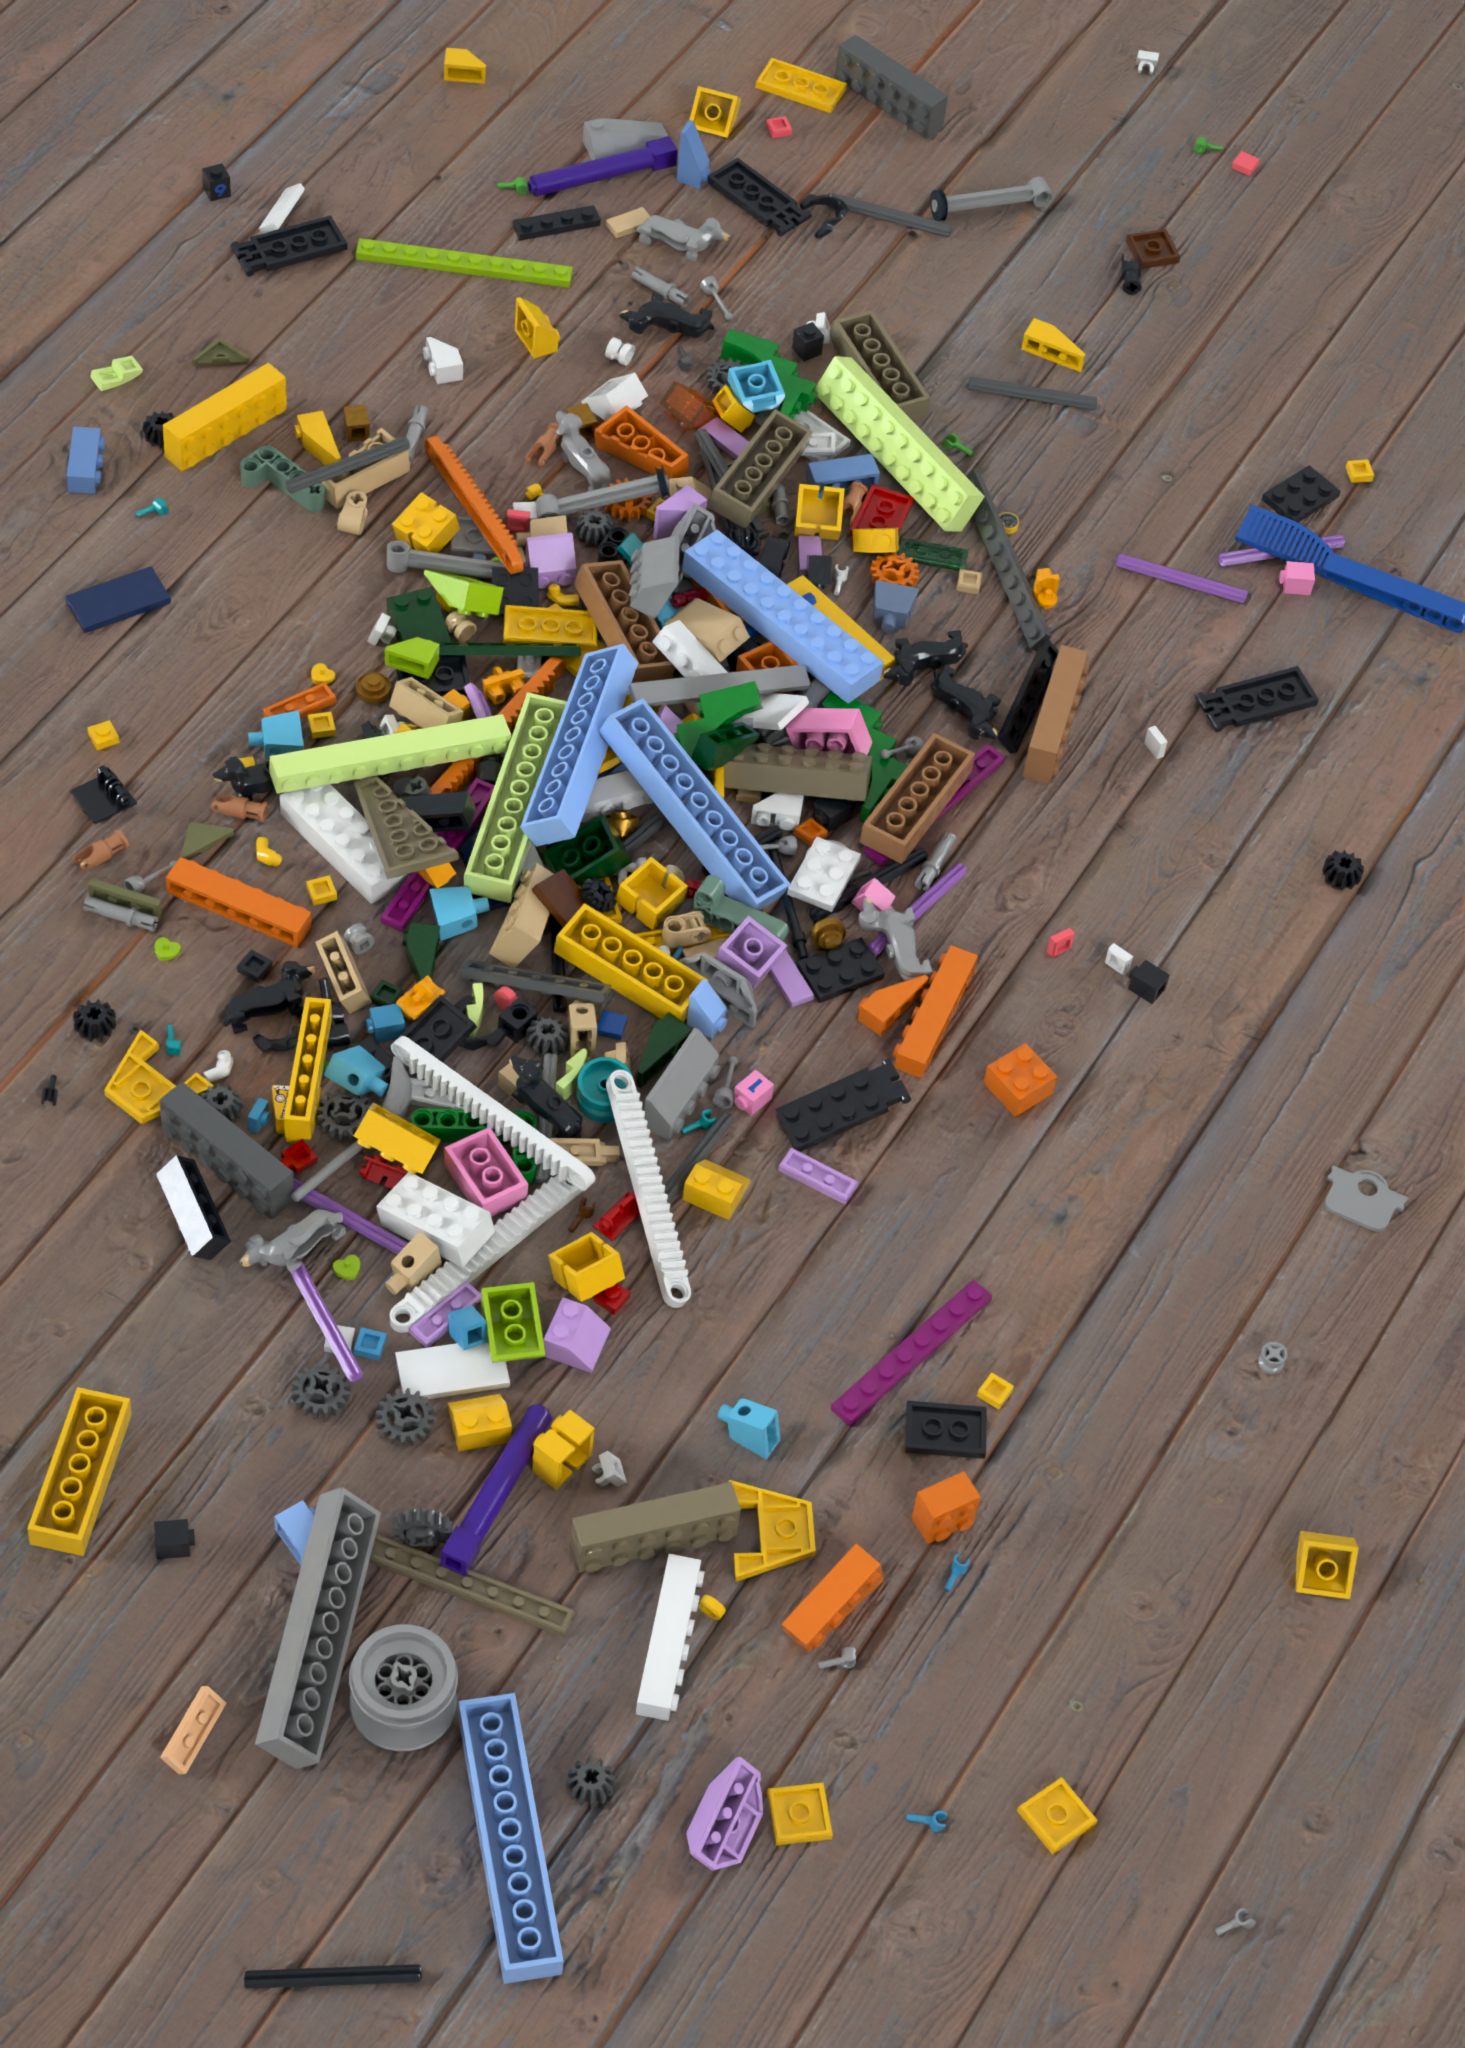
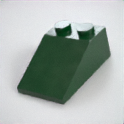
M431 587L387 598V615L390 616V625L397 629L395 635L398 642L416 637L431 640L438 644L451 642L439 603Z
M604 814L578 829L575 838L559 841L542 852L552 873L556 874L564 869L577 885L583 884L587 878L592 879L596 877L601 879L611 876L632 863L616 827Z

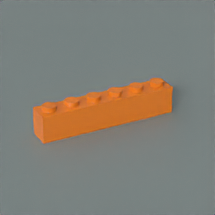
M180 857L166 876L167 893L296 948L299 947L312 927V915L306 908L293 905L280 897H274L259 888L248 886L238 879L222 875L218 871L201 866L193 860Z
M950 945L947 954H941L938 962L940 968L938 971H933L929 980L931 986L929 989H924L920 998L922 1004L920 1007H915L911 1016L913 1022L911 1025H906L902 1034L904 1040L902 1044L897 1043L893 1052V1057L896 1058V1069L923 1078L975 971L978 955Z

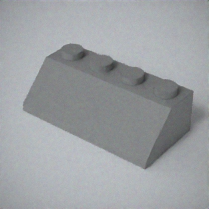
M671 536L645 542L640 550L636 549L631 557V562L633 563L630 570L632 577L629 583L631 585L629 592L631 597L630 607L654 619L678 585L679 537Z
M694 1028L645 1099L644 1119L648 1122L647 1129L667 1140H670L674 1133L678 1134L684 1124V1118L686 1115L690 1116L696 1107V1100L698 1097L702 1098L705 1095L709 1081L716 1079L721 1068L718 1065V1052L699 1029Z

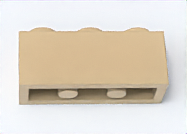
M412 677L396 681L389 705L400 716L408 718L422 729L461 722L464 713L463 710Z
M336 931L316 941V946L337 996L349 1014L371 1004L372 1001L350 949L339 932Z

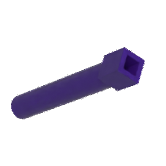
M669 136L646 142V147L532 175L527 183L528 189L531 194L533 193L535 197L647 168L657 171L677 165L678 149Z
M531 1405L526 1410L460 1526L455 1527L442 1549L440 1566L463 1576H466L480 1552V1545L531 1458L534 1452L533 1443L541 1433H545L552 1421V1416L545 1406Z

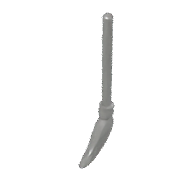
M394 1056L390 1085L382 1107L404 1118L411 1104V1080L401 1060ZM356 1140L291 1194V1198L296 1202L301 1200L364 1147L358 1144Z

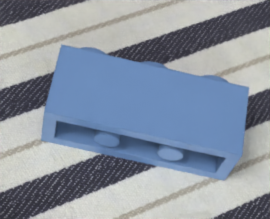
M73 427L66 476L68 492L96 494V486L101 484V471L98 470L103 468V454H101V451H105V438L101 437V428Z
M873 454L808 463L806 480L808 485L820 486L819 493L823 491L824 486L845 488L844 493H849V485L853 482L862 483L868 490L872 484L878 486L880 472Z

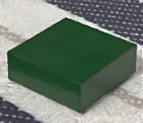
M382 979L370 995V999L373 1004L379 1007L396 1004L397 1000L404 995V990Z

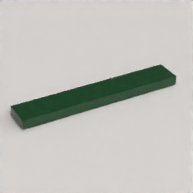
M440 643V655L581 656V644Z

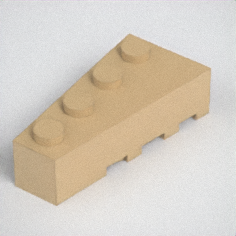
M380 428L373 439L368 438L363 442L364 446L358 451L353 450L349 453V457L395 440V438L383 428ZM407 449L323 481L325 499L338 509L345 504L349 493L361 491L367 494L409 472V450Z
M538 863L531 870L526 869L521 875V884L514 894V900L489 952L490 955L509 967L515 968L540 942L550 913L531 889L536 884L554 875V873Z

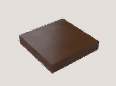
M1166 229L1128 234L1126 236V242L1135 260H1137V253L1139 254L1141 269L1180 262L1181 257Z
M564 869L536 884L531 889L562 927L571 920L584 903L588 905L581 894V889Z

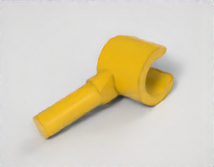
M532 484L527 487L526 496L529 500L544 495L539 484Z

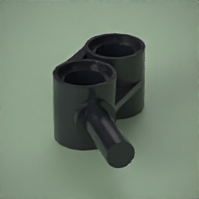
M613 527L609 530L599 545L597 562L617 561L623 556L617 548L629 535L626 529L623 527Z
M781 532L778 537L767 536L763 554L759 560L761 565L779 579L790 548V541L787 540L788 534L786 532Z
M320 978L318 980L321 998L331 999L332 1022L327 1049L349 1045L350 1036L346 1022L344 1023L341 1003L332 1001L329 979Z

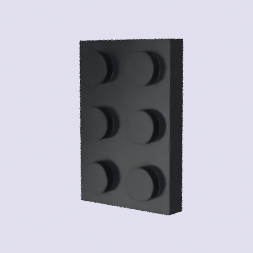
M1309 465L1263 493L1262 501L1279 515L1299 523L1337 499L1341 491Z
M439 655V661L429 679L395 669L397 681L412 677L441 697L452 689H455L461 695H467L464 686L469 684L470 681L465 655Z
M862 937L801 959L796 963V967L818 1003L884 979L885 975Z
M440 994L400 1036L409 1038L443 1063L477 1026Z
M907 1401L905 1452L985 1459L987 1407Z

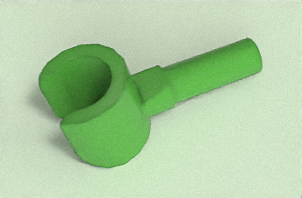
M1199 137L1194 144L1193 151L1196 153H1203L1205 149L1222 151L1223 146L1207 143L1204 137Z
M518 177L515 182L497 183L498 188H516L519 194H526L528 192L527 183L523 177Z
M954 433L945 437L946 440L942 442V447L946 450L955 447L970 456L973 453L972 450L959 442L958 436Z

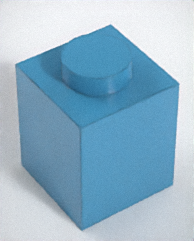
M397 1004L370 1008V1019H366L368 1034H373L377 1043L395 1040L405 1031L403 1014Z
M472 1305L448 1313L449 1335L463 1350L488 1342L486 1320Z

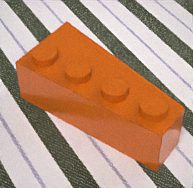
M627 405L594 430L596 448L652 475H656L655 467H657V470L662 469L661 465H663L668 480L671 478H681L689 473L688 454Z
M856 1543L782 1623L783 1631L807 1653L813 1648L817 1649L825 1641L826 1635L837 1628L844 1618L884 1581L881 1564Z

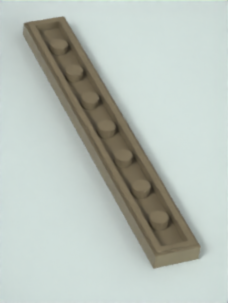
M376 1534L369 1563L563 1638L565 1637L575 1615V1610L469 1570L466 1576L460 1575L440 1566L441 1558Z

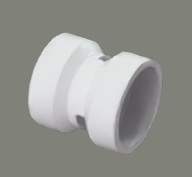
M613 337L607 345L605 357L610 360L616 359L620 364L627 366L634 355L635 347L629 343L624 344L620 339Z

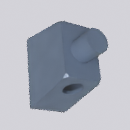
M876 580L873 595V622L880 624L881 630L885 633H893L895 628H905L916 607L919 588Z

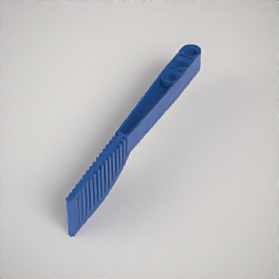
M1251 505L1237 532L1235 540L1250 545L1265 553L1268 552L1270 555L1273 554L1274 557H1280L1281 560L1285 559L1286 562L1314 563V574L1320 573L1321 577L1454 632H1462L1465 629L1464 602L1336 555L1318 535L1289 518Z

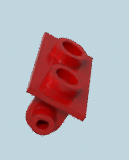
M373 1155L372 1158L363 1157L368 1164L361 1167L359 1175L363 1176V1179L381 1185L385 1176L387 1181L384 1186L393 1189L408 1171L402 1167L403 1165L396 1164V1167L386 1164V1159Z
M634 1191L622 1196L592 1227L613 1241L640 1215Z

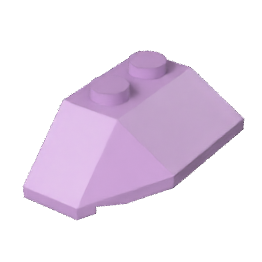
M740 1756L736 1757L709 1784L686 1832L691 1855L712 1871L741 1863L763 1816L762 1792L759 1783L761 1781V1774Z

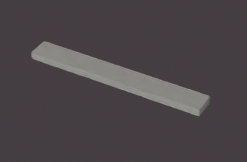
M804 664L630 683L628 688L633 703L644 698L651 707L700 701V694L755 681L758 685L760 694L809 689L811 684Z

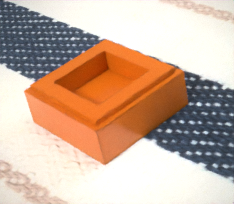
M809 818L794 828L793 834L811 847L816 837L826 838L828 830L812 818Z

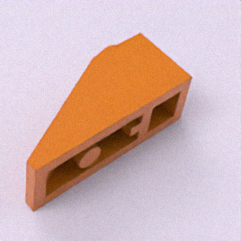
M923 975L877 990L869 998H863L858 1006V1021L879 1036H882L921 997L924 989H927L929 977Z

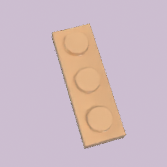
M201 1686L160 1757L178 1774L187 1773L227 1704L209 1686Z

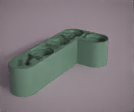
M262 446L241 461V483L244 486L253 488L269 480L308 511L320 512L325 508V486L322 483L294 493L288 492L285 482L307 472L274 447Z
M706 876L694 895L693 911H701L703 913L704 923L732 935L740 924L750 916L782 942L789 933V927L785 922L724 896V882L717 876Z

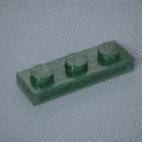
M902 537L898 556L905 553V558L912 557L913 563L960 571V569L965 570L969 549Z

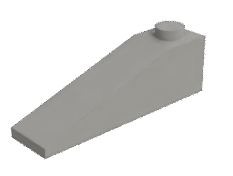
M601 118L586 121L583 127V143L592 160L646 147V142L668 137L662 123Z

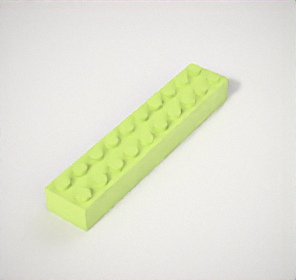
M834 356L815 387V392H818L817 397L944 531L962 532L985 496L853 358Z
M528 692L526 694L464 873V886L469 887L473 895L508 903L512 902L532 843L520 826L567 701Z

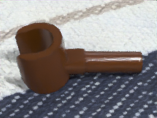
M587 1198L581 1199L578 1215L568 1228L570 1232L573 1233L584 1218H591L593 1216L595 1202L591 1207H585Z

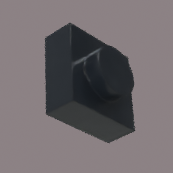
M251 950L238 964L237 972L259 983L272 968V960Z

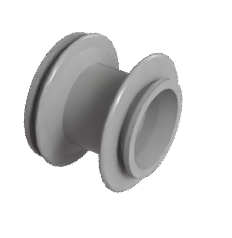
M410 1624L385 1627L373 1633L362 1643L351 1662L349 1671V1686L351 1689L349 1709L355 1726L367 1740L384 1749L399 1752L424 1748L443 1736L450 1727L457 1708L458 1669L447 1644L432 1631ZM383 1691L390 1693L389 1696H382L381 1694ZM423 1691L425 1696L420 1697L416 1693ZM406 1701L408 1705H399L398 1702Z

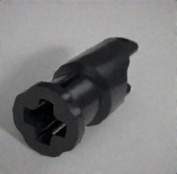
M1123 253L1121 257L1122 278L1124 279L1122 288L1128 295H1134L1142 289L1141 282L1139 281L1141 277L1140 257L1137 253L1136 261H1125Z

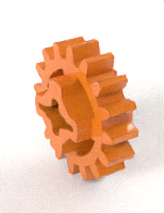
M625 478L624 482H621L619 479H617L616 485L629 482L628 478ZM650 494L605 505V510L611 511L612 517L619 515V520H622L623 517H627L628 521H631V517L640 520V514L646 516L647 510L651 507L653 495Z
M884 552V557L878 555L876 561H872L869 576L872 577L871 583L879 580L913 587L917 586L920 570L917 569V563H912V557L905 558V553L898 556L896 552H893L892 555Z

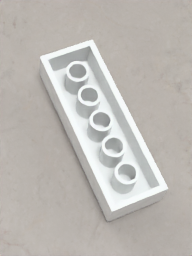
M331 784L285 792L280 795V814L370 904L375 903L403 885L410 875L409 873L387 880L366 819Z

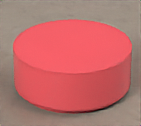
M502 986L494 993V1000L502 1010H505L518 999L516 993L506 986Z

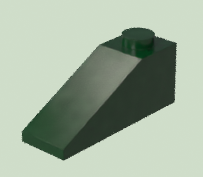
M743 722L702 733L691 759L697 762L699 767L704 770L710 771L723 767L757 740L760 734Z
M410 922L409 932L404 931L402 946H407L406 957L417 983L427 975L431 979L433 977L440 942V926Z
M670 1012L663 1018H658L652 1025V1030L638 1069L637 1086L639 1088L646 1084L675 1057L692 1032L690 1027Z

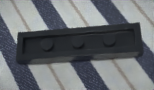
M594 205L513 220V228L519 241L596 227L601 224V219Z

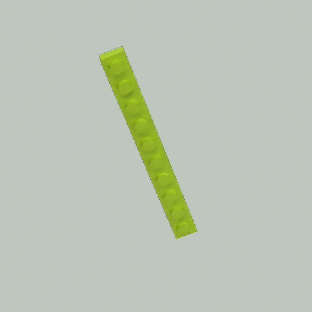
M359 238L356 250L357 260L570 288L573 274L572 266Z

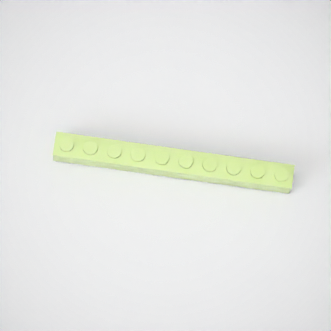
M501 714L270 756L269 773L277 794L425 766L478 758L485 755L507 752L511 741V733L504 715Z

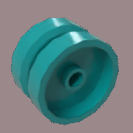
M599 1057L589 1061L581 1068L577 1081L576 1103L581 1113L588 1119L599 1123L615 1121L606 1089V1082L616 1070H625L631 1074L629 1068L621 1061L611 1057ZM614 1079V1083L618 1088H626L623 1080Z

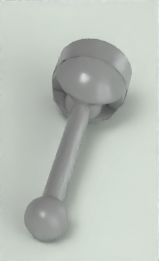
M714 276L706 277L700 284L703 292L710 296L713 295L725 314L724 318L727 321L732 320L733 314L728 312L717 294L719 290L718 281Z
M912 736L904 741L903 747L882 750L881 757L887 759L890 755L903 751L908 755L914 756L922 749L924 743L920 737Z
M795 836L782 837L778 844L760 845L762 849H778L783 855H795L797 852Z
M171 861L169 866L144 879L140 876H131L125 879V889L142 893L145 890V883L170 871L177 861Z
M735 1056L730 1057L728 1060L730 1066L724 1087L717 1089L713 1097L714 1105L721 1109H728L733 1105L734 1093L729 1086L734 1067L738 1064V1059Z

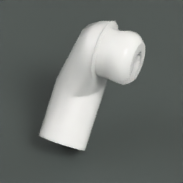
M220 1051L217 1054L218 1061L216 1067L203 1072L204 1078L210 1083L230 1074L234 1061L229 1051Z

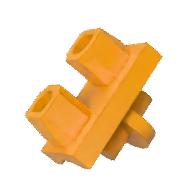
M1050 568L1037 570L1033 587V595L1037 604L1044 609L1056 606L1058 601L1057 591L1060 578L1059 574L1052 575Z
M499 666L494 667L493 675L488 676L487 679L482 681L485 699H490L494 705L505 701V694L511 692L515 696L525 685L522 668L502 672Z
M427 975L400 997L396 1004L401 1008L402 1014L409 1021L418 1018L440 994L444 996L445 991L436 986Z

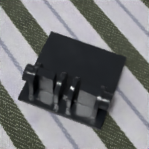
M492 567V584L504 588L499 614H504L505 605L539 607L538 568H524L522 572L510 574L505 567Z
M100 766L97 769V778L70 790V793L94 824L137 804L115 773L105 766Z

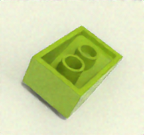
M424 570L426 578L448 606L458 609L457 613L471 615V612H475L476 616L488 618L489 614L499 615L503 587L458 574Z
M534 1282L481 1288V1308L483 1318L487 1324V1341L492 1363L545 1357Z

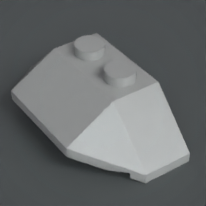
M696 503L689 508L671 534V536L680 538L678 585L672 592L674 594L693 589L690 576L682 571L685 550L716 530L714 514Z
M705 952L677 960L708 979L710 986L727 1007L726 1013L751 1028L755 1026L757 1008L752 984L749 980Z

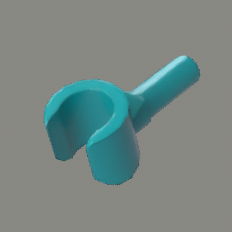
M156 498L151 506L135 513L139 517L157 511L159 515L163 516L169 512V508L164 499Z
M169 1024L166 1026L168 1035L166 1052L170 1055H180L182 1042L181 1040H174L173 1025Z
M704 1110L700 1120L681 1129L682 1134L700 1127L708 1130L716 1120V1117L708 1119L711 1116L712 1110Z

